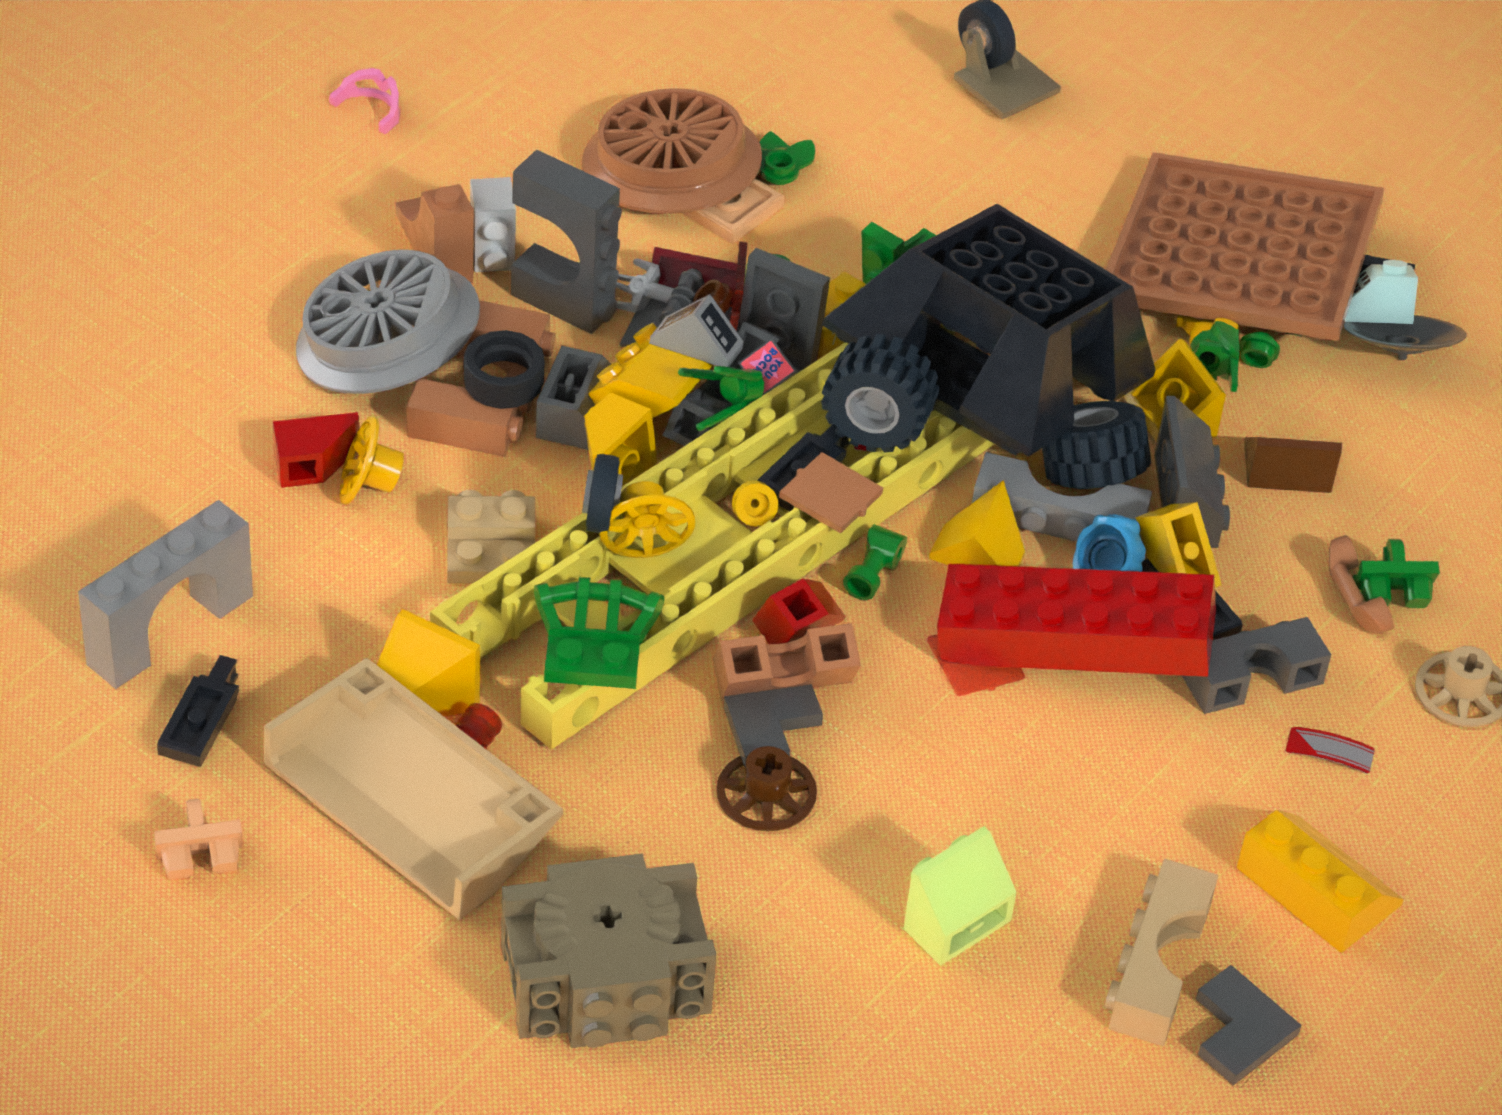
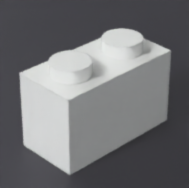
M511 177L470 179V204L474 209V272L511 270V265L515 262L516 207L512 203Z

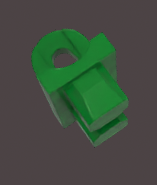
M1388 539L1386 547L1383 548V561H1361L1358 574H1354L1352 578L1358 589L1361 590L1366 602L1381 596L1387 606H1389L1392 601L1391 590H1404L1406 607L1426 608L1432 600L1433 583L1440 574L1439 561H1406L1403 541L1401 539Z

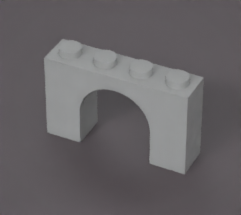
M217 500L79 590L86 665L115 689L150 667L148 627L153 612L166 593L187 577H189L190 596L219 619L252 598L249 523L220 500Z

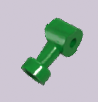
M876 524L872 525L868 531L865 559L862 565L851 567L843 579L846 591L851 596L860 600L872 599L881 584L878 574L884 567L892 571L897 568L905 551L907 536Z

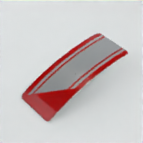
M1292 727L1285 751L1286 753L1327 759L1368 774L1375 749L1365 743L1331 732Z

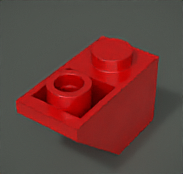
M358 412L273 421L274 454L280 487L324 483L345 463L351 443L360 428Z
M803 578L770 595L752 621L760 633L765 636L768 644H783L803 637L808 629L834 626L842 622L846 616L822 582Z

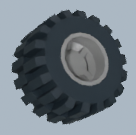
M876 334L874 340L866 335L859 337L857 343L850 342L844 351L840 353L822 390L824 395L821 401L822 409L828 411L825 416L828 423L837 426L835 432L841 438L846 435L851 439L850 444L856 447L859 444L866 446V451L876 452L877 448H882L884 453L893 452L895 446L902 450L908 447L911 441L915 442L924 429L939 394V386L936 385L938 376L936 370L929 369L931 361L928 357H920L917 354L919 349L911 344L908 347L902 344L903 339L895 336L893 340H887L885 334Z
M1096 401L1074 405V424L1072 429L1042 448L1047 480L1063 487L1093 489L1102 488L1106 485L1120 484L1144 473L1151 465V456L1143 409L1133 404L1117 401Z

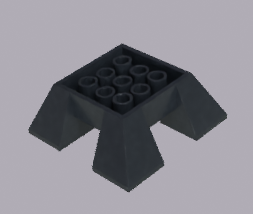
M995 204L909 249L827 315L822 323L824 327L834 332L841 341L846 343L852 341L857 343L859 337L866 335L874 340L876 334H885L887 340H893L895 336L903 339L902 344L908 347L913 344L921 351L935 342L941 324L946 329L958 332L976 343V346L981 351L990 354L961 404L959 413L970 419L979 429L989 431L1006 442L1009 448L1028 457L1072 429L1074 424L1073 378L1089 387L1096 396L1109 401H1116L1151 379L1156 371L1133 286L999 204Z

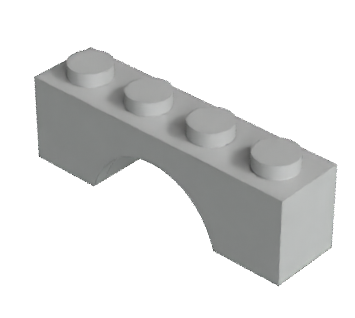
M986 452L974 486L972 503L1004 480L1018 528L1077 542L1082 530L1091 525L1097 515L1117 514L1136 520L1135 517L1148 513L1152 491L1125 484H1116L1112 486L1106 485L1103 489L1090 495H1061L1039 484L1032 476L1027 461Z

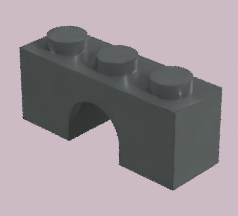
M1304 617L1292 621H1282L1275 625L1252 631H1241L1232 636L1212 640L1208 677H1182L1203 713L1207 714L1244 704L1251 673H1262L1270 676L1278 683L1284 694L1324 684L1331 653L1309 618Z

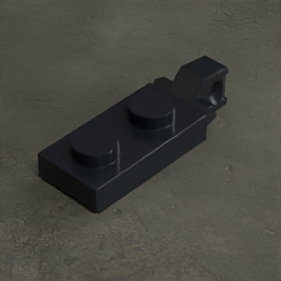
M832 424L821 436L816 433L811 434L807 432L758 479V481L765 483L775 492L778 505L787 511L793 510L794 506L779 498V493L781 489L796 477L797 469H804L822 452L840 463L846 457V448L850 445V441L846 435L841 438L835 432L837 428L835 424Z
M220 655L209 676H193L158 740V755L198 767L202 766L237 701L239 685L235 684L238 678V673H236L237 659Z

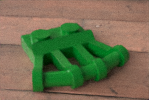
M579 577V581L551 587L547 583L535 585V601L549 635L544 682L636 689L640 644L661 613L665 600L664 595L654 591L646 594L623 585L622 580L611 579L610 584L590 582L589 577ZM577 600L574 627H563L553 604ZM589 600L608 602L606 630L586 628ZM620 603L642 611L629 632L618 631Z

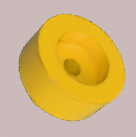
M748 481L739 486L735 491L732 507L734 513L741 521L747 525L757 527L764 525L775 517L778 510V499L775 492L765 483Z

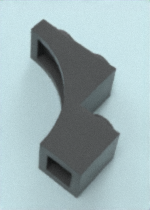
M743 322L738 332L744 341L743 349L729 367L740 369L737 366L738 362L770 338L773 339L781 350L785 339L750 322ZM707 379L698 389L688 394L678 406L674 407L662 436L686 446L720 424L721 422L703 431L696 429V425L699 422L732 405L731 402L722 396L720 381Z

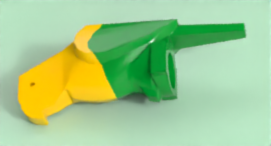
M1178 315L1176 327H1183L1190 335V348L1215 380H1217V376L1228 380L1230 391L1237 392L1238 361L1240 355L1238 324L1226 318L1201 320L1190 316Z

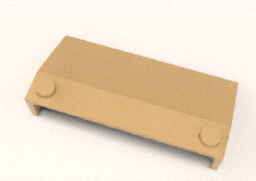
M367 657L264 725V764L458 920L492 897L563 815L562 807Z

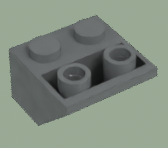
M561 346L537 399L536 438L589 450L584 415L595 406L588 393L599 382L597 375L611 365L603 355Z

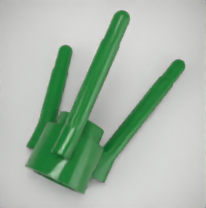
M715 366L714 370L680 368L678 370V374L683 377L720 381L722 396L732 403L726 409L699 422L696 425L698 431H703L729 418L749 405V403L760 398L764 392V381L760 370L736 369L726 366Z

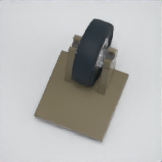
M978 0L962 9L958 18V32L966 51V68L954 73V79L1002 119L1060 93L1061 86L1015 49L1014 29L1008 16L998 4L991 0Z

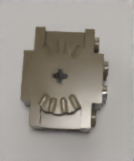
M642 853L547 865V881L502 886L501 948L504 961L508 962L517 1008L516 1025L519 1039L530 1037L548 1038L555 1034L568 1033L571 1048L586 1046L597 1048L608 1043L631 1040L648 1041L655 1037L667 1036L669 1019H692L699 1015L711 1014L717 955L713 939H707L696 894L698 877L694 863L646 868Z

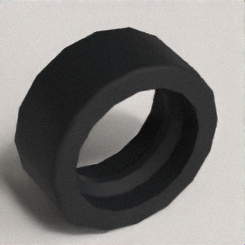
M491 331L478 336L467 346L464 354V383L466 390L476 401L486 406L500 409L517 408L531 402L540 394L544 384L545 360L542 348L534 339L514 331ZM508 361L525 367L527 371L515 377L501 378L491 376L482 371L481 368L493 362Z

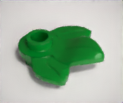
M769 131L759 142L762 150V163L759 171L765 180L775 185L793 182L799 176V170L811 165L815 159L816 150L812 140H803L789 146L774 132Z

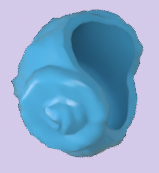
M1117 514L1095 516L1093 523L1084 528L1078 536L1076 550L1073 555V569L1142 572L1141 563L1145 559L1146 548L1139 536L1141 531L1140 524L1134 519Z

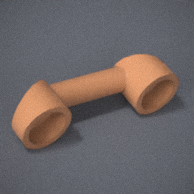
M1343 535L1331 540L1329 547V572L1348 604L1354 619L1366 631L1373 634H1381L1393 629L1392 616L1385 600L1380 596L1366 602L1348 571L1359 566L1358 557L1350 538L1347 535Z

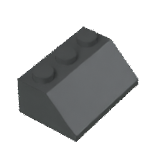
M1166 396L1154 453L1161 507L1170 504L1198 502L1211 548H1218L1222 531H1228L1230 523L1229 506L1222 504L1225 493L1224 475L1217 473L1220 463L1219 445L1213 444L1210 427L1175 396Z

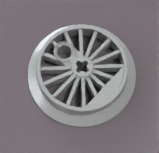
M390 250L359 258L330 274L316 287L308 298L303 311V326L296 343V356L299 366L313 383L324 389L339 393H376L412 383L447 363L468 342L475 331L480 316L479 297L469 280L458 272L446 268L439 259L428 253L415 250ZM369 284L371 291H368L363 286Z

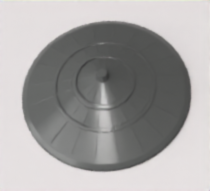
M1414 315L1413 324L1344 323V328L1350 334L1387 351L1397 353L1399 360H1406L1408 354H1418L1450 347L1467 337L1465 330L1455 324L1419 315Z

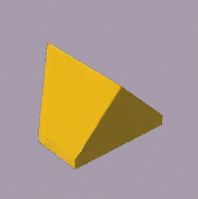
M1004 480L944 524L929 553V559L946 565L1020 566L1025 555V549Z

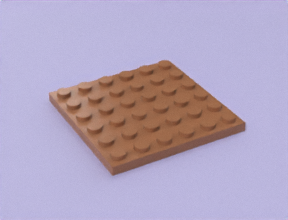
M1153 152L1106 270L1133 286L1138 306L1142 309L1153 310L1158 313L1190 316L1201 320L1226 318L1234 321L1238 326H1251L1273 330L1278 333L1287 332L1311 336L1316 339L1339 341L1383 202L1384 188Z

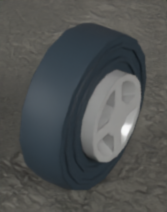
M597 454L594 470H588L582 513L587 514V531L595 533L609 532L611 511L620 502L623 475L618 474L619 457Z

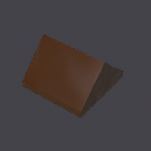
M1245 437L1244 451L1247 487L1331 493L1342 453V443Z

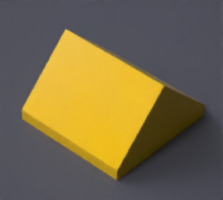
M1180 338L1154 363L1156 369L1154 376L1123 396L1127 403L1143 409L1147 430L1156 442L1166 396H1175L1210 427L1212 438L1218 435L1226 394L1188 344Z

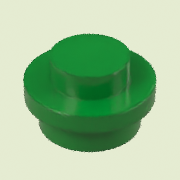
M1254 332L1246 334L1241 338L1239 344L1240 356L1242 361L1251 367L1267 368L1278 358L1280 346L1271 335L1264 332Z

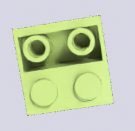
M985 826L968 836H959L951 843L949 848L935 857L922 859L911 872L903 930L940 966L1012 920L1017 891L992 834Z

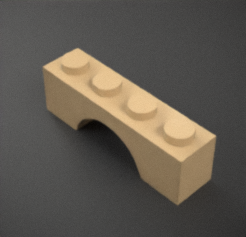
M1165 858L1158 876L1149 874L1142 896V901L1148 903L1147 909L1144 911L1137 908L1129 936L1136 938L1134 946L1125 944L1119 960L1117 972L1124 973L1122 981L1112 980L1106 997L1104 1008L1112 1010L1109 1030L1163 1047L1165 1046L1177 1009L1183 981L1166 968L1160 959L1158 951L1174 941L1200 939L1212 904L1218 874Z

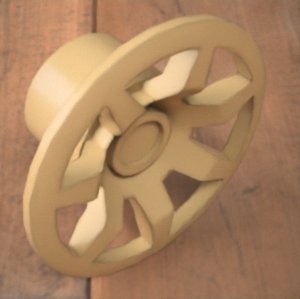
M1461 646L1452 652H1445L1431 657L1418 670L1415 680L1416 694L1424 708L1440 720L1461 727H1479L1491 724L1502 717V703L1496 708L1486 696V694L1502 693V670L1493 663L1491 657L1482 649L1473 646ZM1443 663L1445 667L1444 674L1428 673L1431 668ZM1491 674L1497 679L1498 682L1489 681ZM1424 683L1436 688L1443 686L1445 688L1429 699L1424 690ZM1452 698L1458 700V717L1445 713L1438 707L1446 705ZM1475 701L1477 707L1488 715L1481 718H1467L1469 703Z

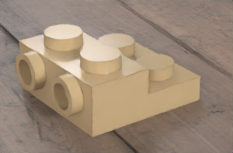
M464 490L458 496H448L447 583H474L535 543V496H525L524 493L518 490L506 491L501 496H482L478 491Z

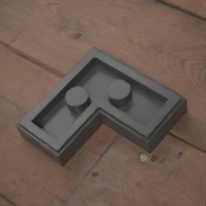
M812 684L724 696V711L744 767L749 753L763 746L780 748L790 756V749L783 731L822 726L823 713Z
M1232 965L1198 989L1196 1000L1226 1025L1200 1045L1198 1055L1233 1086L1299 1035L1301 1024Z

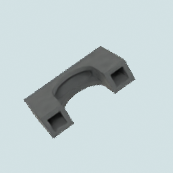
M537 149L513 171L512 203L558 226L574 244L580 262L572 261L534 243L511 265V295L590 334H593L604 322H609L617 309L615 288L619 272L616 266L617 253L620 247L618 222L622 213L619 207L620 188Z

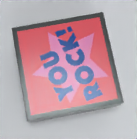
M772 338L737 364L740 369H755L762 372L764 381L763 395L797 373V370Z

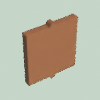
M822 452L804 469H797L796 477L780 490L779 498L841 534L859 516L864 517L866 515L867 508L883 494V487Z

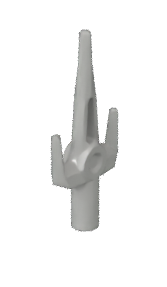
M638 258L633 260V264L646 270L643 275L630 276L619 274V280L628 281L630 284L627 286L617 282L616 288L630 293L632 300L631 303L617 301L618 309L636 313L645 309L650 298L667 303L674 289L658 284L661 276L659 265Z

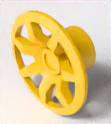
M370 415L362 423L347 453L342 469L339 491L340 502L344 505L349 504L355 498L362 484L390 493L401 474L404 453L377 443L379 419L375 415ZM355 451L359 454L358 459H353ZM354 471V474L347 476L349 472Z
M650 481L636 482L627 486L621 492V503L613 507L611 511L609 531L624 533L615 542L608 536V531L600 532V538L610 551L618 555L632 558L659 556L678 548L689 539L695 529V515L691 507L684 501L664 495L663 488L659 484ZM668 506L674 507L682 513L671 514L667 512ZM623 513V519L614 520L617 516ZM687 522L681 534L668 526L676 527ZM659 534L665 541L670 543L653 548V535ZM636 536L642 538L644 550L625 548L633 543Z

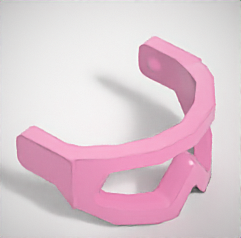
M380 69L357 70L344 78L340 87L329 96L330 104L335 107L350 97H374L385 101L391 108L389 114L379 122V131L383 134H387L399 123V92L396 81L392 76L386 79ZM372 79L380 90L376 88H358L355 82ZM388 89H390L392 96L386 92Z

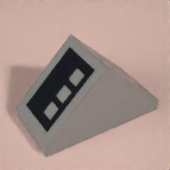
M710 294L666 316L650 336L649 344L716 366L726 367L732 364L743 349L744 343Z

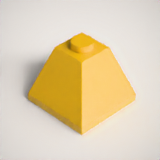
M610 392L584 415L592 470H594L597 454L619 457L618 474L623 475L622 486H624L657 464L652 411L650 408Z
M402 609L397 614L377 666L443 717L475 711L480 706V645Z

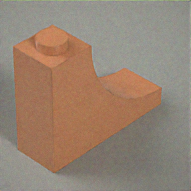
M456 184L421 192V197L396 202V216L413 250L436 257L446 268L458 272L473 283L474 209L461 185Z

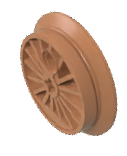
M681 88L657 89L639 93L614 105L601 119L598 131L587 143L582 156L584 172L620 188V206L642 212L661 214L703 210L732 199L754 181L762 163V150L757 137L743 124L739 113L731 104L706 92ZM670 114L669 120L664 115Z

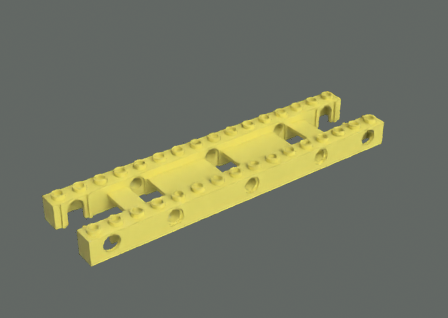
M941 324V327H940L941 329H943V330L947 331L948 333L954 335V332H953V331H950V330L946 329V328ZM845 342L622 486L621 492L627 486L636 482H654L663 488L664 495L678 498L689 505L694 512L696 523L692 535L684 544L668 553L649 558H632L618 555L610 551L603 544L600 533L586 530L587 514L581 513L430 611V622L479 644L481 659L511 638L514 640L518 639L520 632L541 619L534 596L535 585L547 583L551 587L579 581V577H589L590 582L596 583L617 569L647 594L654 591L664 595L665 600L661 613L640 644L636 689L566 684L555 698L547 700L548 682H544V676L541 674L538 677L533 675L528 678V684L521 688L520 724L552 750L764 604L770 595L799 580L867 533L872 525H878L992 447L994 443L933 410L920 436L915 442L911 441L909 446L902 450L895 446L893 452L884 453L882 448H877L876 452L855 450L852 444L846 448V457L843 459L842 464L883 487V494L867 508L864 517L859 516L841 534L795 506L789 512L779 505L777 513L782 516L773 523L768 521L751 532L715 503L736 490L743 483L758 481L807 432L811 434L816 433L821 436L832 425L825 418L828 411L822 409L821 401L824 397L822 390L840 353L849 344ZM668 506L667 512L671 514L682 513L674 507ZM623 513L617 516V518H615L614 520L623 519ZM687 522L676 527L668 526L681 534ZM609 531L608 536L615 542L624 532ZM659 534L653 535V548L670 543L665 541ZM636 536L633 543L625 548L644 550L642 538ZM477 600V606L473 614L465 622L458 625L456 622L461 611L469 603ZM577 600L553 604L558 618L569 627H574ZM589 600L586 628L606 630L608 603L605 601ZM636 610L626 618L619 613L618 631L629 632L642 611Z

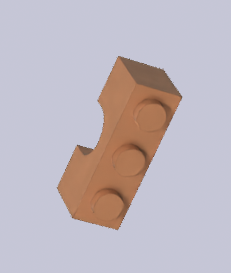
M852 623L808 629L803 637L783 644H766L764 635L723 640L719 642L713 656L721 701L724 700V696L812 684L813 688L852 683L861 666Z

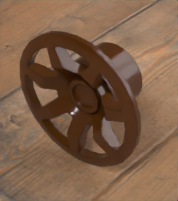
M773 746L759 747L749 753L746 759L745 777L729 778L735 770L744 766L741 756L725 766L718 778L717 798L721 808L735 822L754 830L778 831L790 828L804 820L812 811L816 802L817 787L812 773L800 761L789 756L782 749ZM792 769L798 772L803 779H791ZM725 788L736 792H747L732 806L726 797ZM808 789V799L805 805L801 807L792 799L788 792L798 793ZM756 802L760 803L763 821L749 819L741 813L751 809ZM779 803L785 811L793 814V816L785 820L772 822L773 804Z

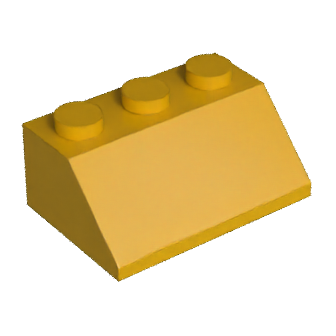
M651 323L633 336L636 342L626 346L615 355L618 362L609 365L597 375L599 382L588 395L594 404L597 405L611 392L650 408L653 418L678 406L701 380L680 376L678 374L680 368L709 370L713 364L649 344L650 336L657 329L656 325Z
M1275 810L1245 833L1236 868L1340 953L1348 949L1403 904L1404 899L1299 815Z

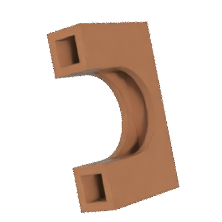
M479 300L480 316L475 331L464 347L456 354L457 356L464 357L467 346L478 336L491 331L508 330L522 333L534 339L542 348L544 357H551L556 334L550 332V314ZM500 361L492 363L507 373L505 377H515L527 371L525 367L513 362ZM420 378L407 405V437L505 457L511 441L517 442L519 440L523 424L521 415L523 412L529 413L533 400L517 408L500 409L486 406L476 401L465 387Z

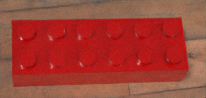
M949 564L937 623L941 664L1208 677L1216 615L1215 577L1210 574Z

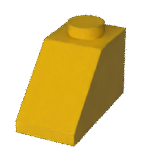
M1198 502L1170 504L1135 517L1136 521L1140 524V534L1146 548L1147 558L1158 572L1210 574L1215 577V588L1222 586Z

